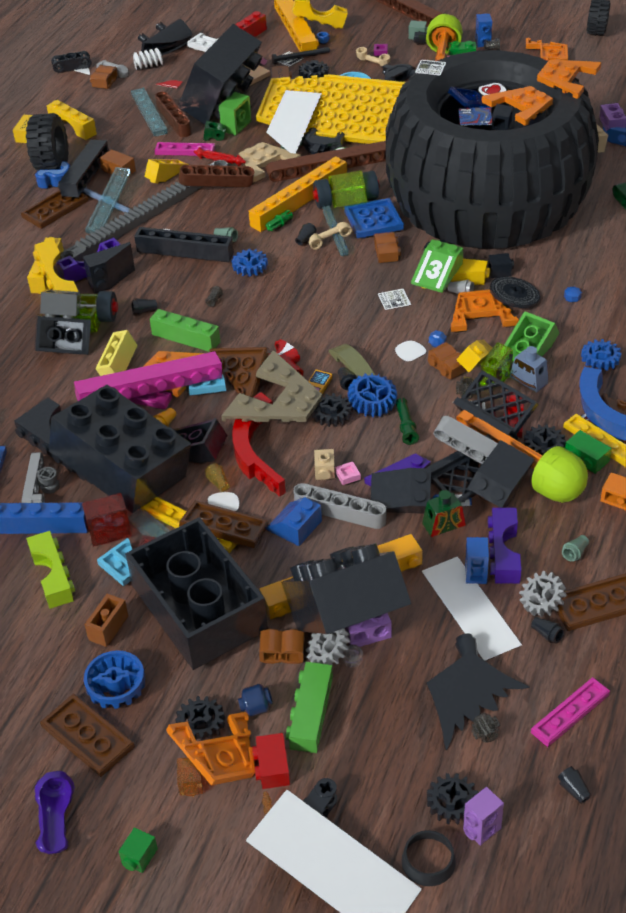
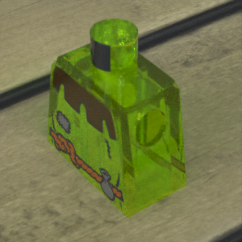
M497 342L482 361L481 370L504 382L510 376L512 369L513 349ZM486 377L480 382L481 386L489 384Z

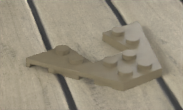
M272 351L256 371V377L284 386L285 389L273 405L239 393L222 414V421H226V419H242V422L249 420L269 422L270 419H282V422H306L321 402L322 393L281 356Z

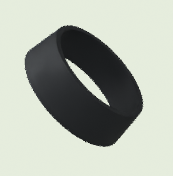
M425 830L415 833L408 839L402 854V867L409 879L422 886H437L446 882L452 876L456 866L453 846L447 837L436 831ZM433 839L443 843L450 850L451 859L443 870L436 873H423L410 864L407 858V849L416 841Z

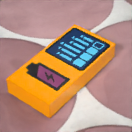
M315 370L308 382L323 394L333 377L331 373Z

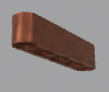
M161 91L156 93V105L159 112L180 137L190 136L191 128L188 117L178 108V105L167 92Z
M183 165L180 167L179 183L184 186L250 187L253 184L255 171L249 166Z

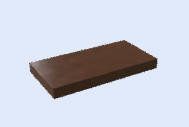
M59 190L23 211L21 216L42 229L88 202V196L83 193L79 197L61 196V191Z
M195 500L179 521V527L200 517L216 538L255 548L264 534L269 521Z
M626 573L565 590L564 592L567 596L561 598L564 604H558L559 610L556 611L567 631L626 615Z
M74 693L40 721L42 728L100 777L135 747L132 740Z

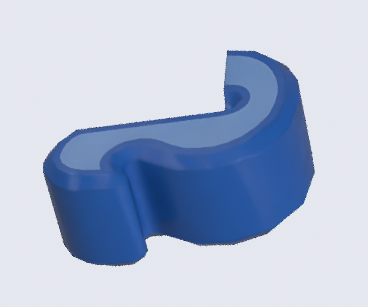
M62 161L61 169L37 171L35 177L38 187L47 189L49 185L58 187L59 181L70 168V164Z

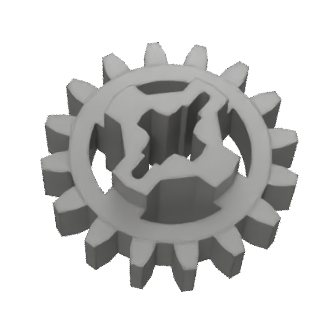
M543 571L541 576L534 573V579L528 577L529 583L522 584L525 590L519 592L522 596L520 602L524 605L523 607L526 611L530 612L533 616L538 613L540 617H543L545 612L550 616L551 610L558 611L557 605L564 604L561 598L567 596L563 591L566 587L562 580L552 572L548 575Z
M345 628L329 634L312 633L313 639L307 642L310 645L306 649V652L309 653L307 658L312 663L332 665L335 662L338 664V659L345 657L343 652L349 650V647L346 646L350 642L348 638L349 633Z

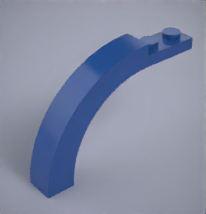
M584 367L579 384L584 413L594 425L611 436L626 441V415L610 408L599 395L603 385L602 370Z

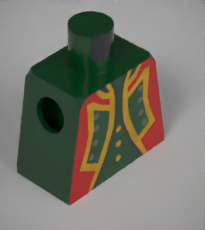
M443 490L439 492V497L430 499L427 502L422 524L430 537L466 525L462 505L454 493Z

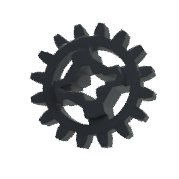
M319 60L306 61V63H302V66H299V75L303 76V78H311L314 75L324 77V75L329 73L327 64H324L323 61L319 62Z
M335 393L332 396L325 394V397H322L321 402L312 413V418H315V422L320 421V425L326 423L328 427L331 424L337 426L339 422L344 424V419L349 420V415H351V403L348 402V398L342 399L341 394L338 397L335 396Z
M538 424L537 428L532 426L530 431H526L523 443L543 456L553 447L561 446L565 448L566 440L565 434H561L562 430L556 431L555 426L549 428L548 424H545V427Z
M197 696L196 701L193 702L191 699H188V705L181 704V710L176 712L177 718L175 721L176 723L186 722L188 718V724L196 740L200 739V741H203L207 737L208 739H213V734L220 735L219 728H224L225 714L222 705H217L216 699L209 702L208 696L204 700Z
M446 773V779L438 776L437 783L431 782L430 789L427 790V807H431V815L437 813L438 821L445 818L448 825L451 820H455V823L459 825L460 819L463 818L464 820L465 803L479 793L477 790H474L475 784H467L468 777L466 776L462 780L459 779L458 773L455 774L454 778H451L449 773Z

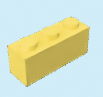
M128 330L113 332L95 368L100 376L126 371L137 348V344Z

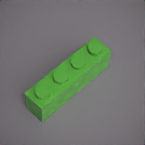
M158 309L150 318L151 331L154 336L210 352V348H216L220 343L219 326Z
M306 662L304 670H300L299 683L301 686L300 689L296 688L295 702L297 703L296 707H292L290 714L292 725L288 726L286 731V740H289L290 750L318 752L333 680L332 665Z

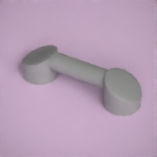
M106 60L96 64L97 68L99 65L117 67L118 77L120 78L129 76L128 68L124 65H117Z

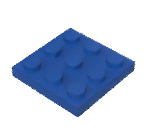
M390 198L344 206V212L357 238H365L376 233L396 232L404 229V224Z

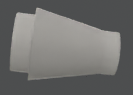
M470 280L450 282L448 284V291L457 294L459 292L474 291V283L470 282Z

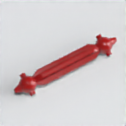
M201 147L193 151L200 159L204 156L211 160H225L227 163H236L238 166L246 163L240 155L235 157L231 154L211 150L204 151Z

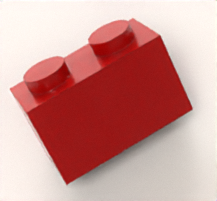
M283 733L256 736L257 746H252L254 761L259 760V766H255L256 781L261 780L262 789L289 786V770Z

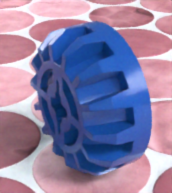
M109 651L97 656L89 663L84 673V684L87 694L90 695L91 701L94 704L100 703L102 708H108L112 704L114 709L119 708V703L123 702L130 705L132 697L135 699L139 698L141 690L145 688L146 684L141 661L135 655L126 651ZM108 692L115 697H106L103 693Z

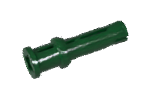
M401 398L396 401V406L401 421L399 428L403 433L402 440L405 444L412 445L419 440V434L416 432V423L411 419L407 399L402 398V403Z

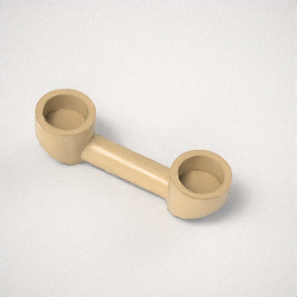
M365 47L356 49L357 57L360 60H368L380 64V66L390 62L389 54H382L377 58L367 55V48Z
M340 222L336 227L320 234L314 233L309 239V245L314 250L319 249L323 244L322 239L338 232L341 236L347 237L352 233V228L348 223Z

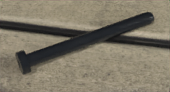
M326 47L278 56L272 54V62L277 64L278 61L329 53L330 48Z

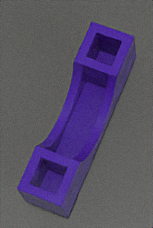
M115 238L99 243L97 252L121 244ZM68 256L56 263L58 275L61 279L76 282L87 278L84 261H76L71 256Z
M492 508V516H488V528H492V531H489L488 539L489 543L493 545V547L489 548V558L493 559V562H490V575H494L495 583L520 584V554L509 550L504 545L508 539L517 536V508Z

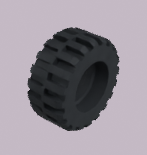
M55 113L32 115L26 127V147L33 168L37 171L61 169L62 161L68 162L69 155L68 136L64 122Z

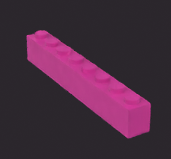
M214 351L75 381V394L77 401L108 384L110 387L117 389L127 399L222 378V363Z

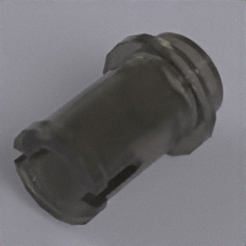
M219 286L211 288L209 296L205 299V303L208 306L214 307L217 300L223 296L222 288Z

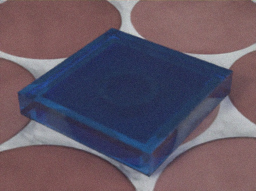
M457 87L449 88L448 93L464 107L491 108L482 103V96L475 90Z

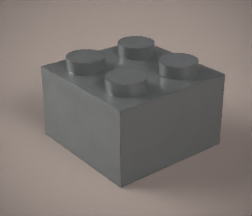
M47 289L41 292L40 313L45 314V317L63 315V318L73 319V317L80 313L81 292Z

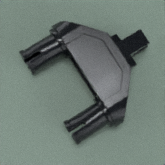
M386 64L382 66V72L385 75L384 80L403 82L409 79L416 71V68L409 64H397L394 66Z
M310 128L308 133L302 137L304 148L310 154H317L343 147L345 133L341 132L340 134L338 132L335 138L317 136V129Z

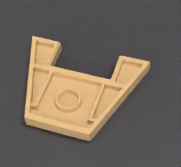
M264 142L258 143L239 153L246 161V163H243V166L252 167L255 171L253 183L265 177V171L261 168L267 166L270 162L301 157L300 154L290 153L285 149Z

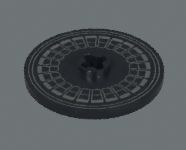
M503 276L495 278L490 284L489 289L492 296L505 305L515 308H531L539 302V291L525 280Z

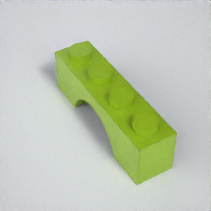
M50 531L26 538L34 564L47 566L52 569L49 575L41 580L49 609L73 602L72 593L75 592L72 580H67L70 575L67 566H62V563H65L62 552H57V549H60L57 538H52Z

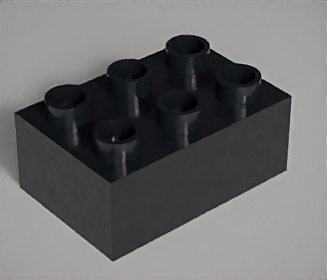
M232 24L194 63L178 108L206 124V120L211 121L214 117L220 120L219 105L227 98L229 99L234 92L241 94V90L246 92L253 81V77L249 75L250 69L255 71L263 57L258 54L262 42L240 27Z
M108 384L51 417L49 452L132 514L186 477L191 443Z
M200 517L125 553L133 588L192 670L257 637L261 631L268 630L264 596Z
M376 543L366 546L365 544L357 547L351 546L330 553L331 558L310 560L292 566L290 570L293 578L281 582L298 631L329 634L411 604L395 552L379 553Z

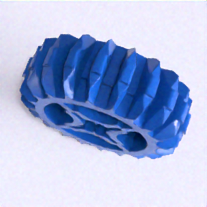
M365 373L363 377L358 375L357 379H353L348 388L347 397L353 410H357L358 414L364 413L365 417L371 415L373 418L375 415L381 417L382 413L387 415L389 411H392L397 401V391L392 380H387L386 376L381 377L380 373L377 376L373 375V373L371 375Z

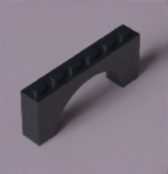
M47 397L14 420L15 432L20 438L26 439L32 446L39 448L43 454L51 456L56 463H61L68 471L76 473L81 480L89 482L49 452L51 417L61 412V407L58 403Z

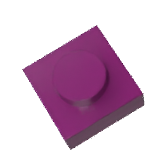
M374 44V56L388 54V44Z

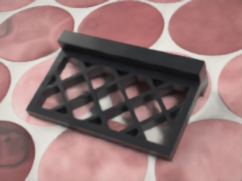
M481 370L461 398L457 397L453 402L460 411H468L474 417L485 421L515 440L519 438L517 433L539 405L535 400ZM486 377L489 385L480 387V382ZM501 386L502 393L494 395L493 388ZM489 389L490 396L481 398V391ZM477 393L478 400L468 401L471 394ZM515 394L516 401L507 403L506 396ZM503 397V404L495 406L494 400ZM490 401L491 408L483 410L482 403ZM527 402L531 404L527 410L521 411L520 404ZM517 405V413L508 415V408ZM504 409L505 416L496 418L495 411ZM518 417V423L514 428L511 427L509 419Z
M459 451L427 467L431 468V483L439 491L447 490L451 492L452 490L462 492V496L457 498L460 503L476 495L465 487L466 482L471 483L473 479L467 477L468 471L477 473L479 468L469 466V462L475 460ZM457 469L465 470V476L453 473ZM442 477L450 479V484H442L438 479ZM452 480L464 481L463 487L453 486Z

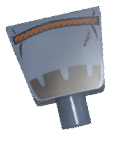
M529 346L514 358L510 377L531 390L538 392L548 384L547 360L537 354V348Z

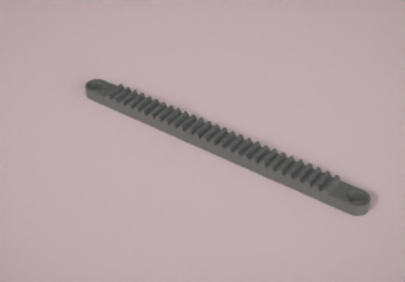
M217 160L210 165L228 166V163L225 160ZM176 181L175 185L171 184L170 188L166 187V191L162 190L156 196L153 195L152 199L148 198L147 202L139 203L138 207L134 206L133 210L129 209L128 213L124 212V216L120 215L119 219L115 217L114 221L110 220L109 224L105 223V227L100 226V230L95 229V233L91 232L90 236L86 235L85 239H80V242L77 240L75 245L61 253V259L71 256L76 261L83 260V256L93 254L98 250L99 243L112 238L118 239L204 186H184Z

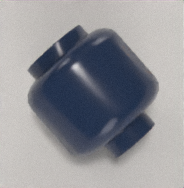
M262 684L244 688L241 693L242 697L238 698L241 711L246 710V713L251 717L268 712L270 705L273 704L269 688H265Z

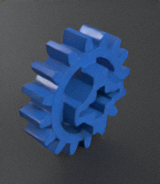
M251 249L242 250V253L237 252V256H233L232 260L233 270L237 271V274L242 273V276L247 274L249 277L253 274L258 275V272L263 273V269H267L268 265L266 254H263V251L257 252V249L254 251Z
M594 339V343L588 341L587 345H583L581 352L582 362H586V366L591 365V368H604L606 371H608L609 367L614 369L615 365H619L621 360L620 348H616L617 344L611 345L610 340L604 342V339H601V342H598Z

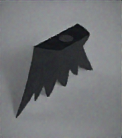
M473 651L468 652L426 682L439 716L445 749L447 750L450 745L455 724L463 731V715L479 725V706L492 711L498 710L492 694L508 697L502 688L526 689L530 687L497 670Z

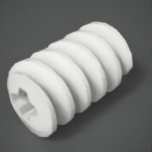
M155 48L154 51L150 49L149 53L145 50L144 54L142 51H139V55L136 52L133 54L136 70L137 66L142 69V65L145 68L148 67V64L153 67V63L158 66V62L163 65L162 55L158 48Z

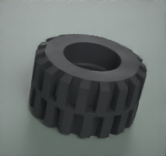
M610 0L591 1L587 21V34L604 35L606 33Z

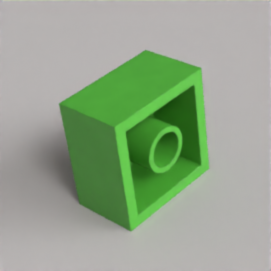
M234 92L229 99L227 98L219 105L220 123L226 127V133L237 135L251 122L250 98L248 95Z

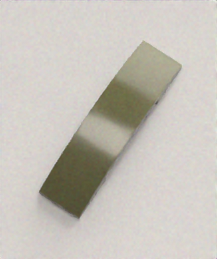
M342 344L329 349L332 357L337 362L341 361L356 377L358 375L363 377L365 373L367 375H371V373L375 375L366 360L350 345Z

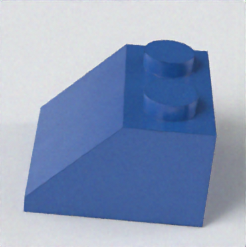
M306 497L290 502L266 529L300 546L322 522L321 505Z

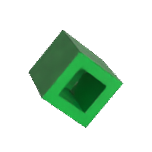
M134 827L118 852L122 865L130 871L137 870L143 873L158 847L154 836Z

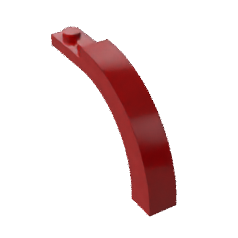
M262 392L253 397L273 405L272 400ZM235 419L232 437L234 454L239 468L249 479L256 476L259 481L267 485L271 492H275L278 496L284 495L286 493L285 479L262 461L250 446L251 438L262 422H255L253 420L242 422V419Z

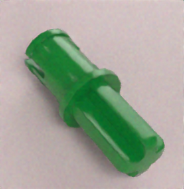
M286 210L282 214L276 215L273 220L266 224L267 230L273 231L279 226H284V223L293 218L292 212Z

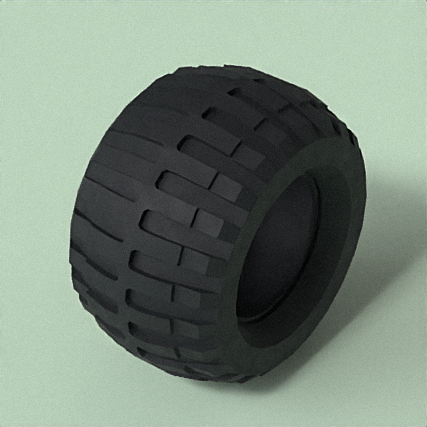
M501 50L473 51L437 60L438 62H446L441 75L414 73L408 79V82L402 85L386 126V174L403 215L410 218V222L415 227L426 231L427 234L434 238L444 239L449 243L459 246L499 249L525 245L551 236L552 232L560 230L567 225L569 219L573 218L591 186L599 145L596 119L588 91L585 87L579 99H576L570 92L563 93L559 87L555 86V88H552L537 81V75L546 65L547 60L520 52ZM576 77L571 82L581 85ZM499 83L505 87L506 91L532 86L553 98V104L544 112H539L534 120L530 119L529 124L526 126L515 121V114L522 112L513 107L512 121L508 130L491 129V125H460L459 108H491L482 103V96L484 95L478 90L479 87ZM504 102V103L501 104V105L511 106V105H509V104L506 103V102ZM496 106L491 108V115L493 114Z

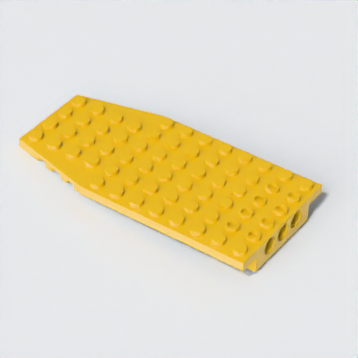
M314 75L311 78L298 76L295 79H290V77L271 78L256 114V121L270 125L286 90L322 93L303 134H307L310 128H316L318 131L316 135L335 138L338 132L340 134L343 132L345 133L344 141L371 144L386 141V126L390 113H392L402 85L406 82L339 75H324V77Z

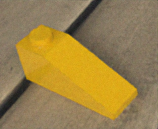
M148 159L144 177L156 184L166 182L180 172L181 166L189 164L178 159Z
M476 340L457 358V361L468 372H471L482 364L484 359L487 360L493 356L495 350L485 340Z

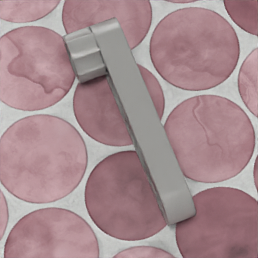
M42 452L31 453L22 503H45L44 494H38L40 482L38 481L37 473L44 466Z

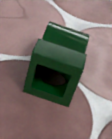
M206 120L203 140L209 141L210 138H214L217 141L223 140L226 134V127L221 123Z

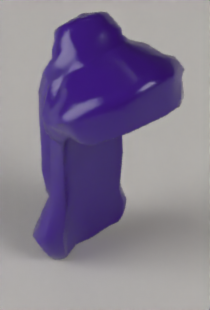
M63 771L46 773L35 786V800L39 806V827L41 830L40 836L36 841V847L40 852L46 854L60 853L68 848L64 814L72 801L75 786L71 777Z

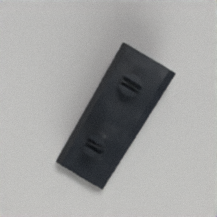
M178 19L169 26L164 25L160 21V24H156V29L159 30L158 33L150 38L144 33L142 35L139 34L138 40L142 42L141 51L143 54L145 50L149 53L150 49L154 51L155 48H158L163 56L186 45L193 34L187 24L182 19Z

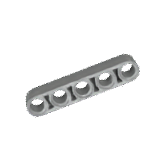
M443 416L433 432L438 440L481 464L484 463L498 444L449 416Z
M304 483L294 487V501L306 497L321 505V512L324 516L374 529H380L386 525V507L380 502Z

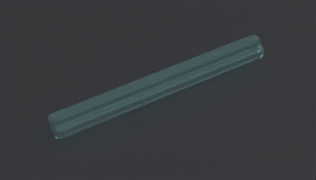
M324 206L323 213L329 228L336 227L338 223L331 206ZM339 232L332 235L340 255L347 256L349 250L343 236Z

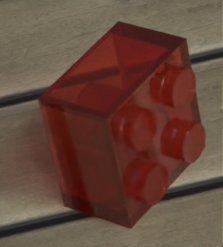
M121 493L82 503L93 547L132 536L127 510Z

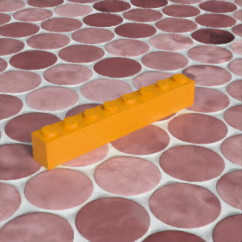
M274 0V8L299 51L317 49L319 41L315 38V34L312 33L307 21L304 20L303 16L297 17L292 13L294 0Z
M335 156L250 209V227L263 232L267 229L266 224L273 220L276 215H280L286 210L294 212L313 200L312 191L315 180L327 179L331 188L347 178V162Z
M412 534L377 546L379 553L395 552L401 572L422 564V549ZM293 576L259 588L260 593L265 598L266 613L270 620L291 612L281 582L291 579Z

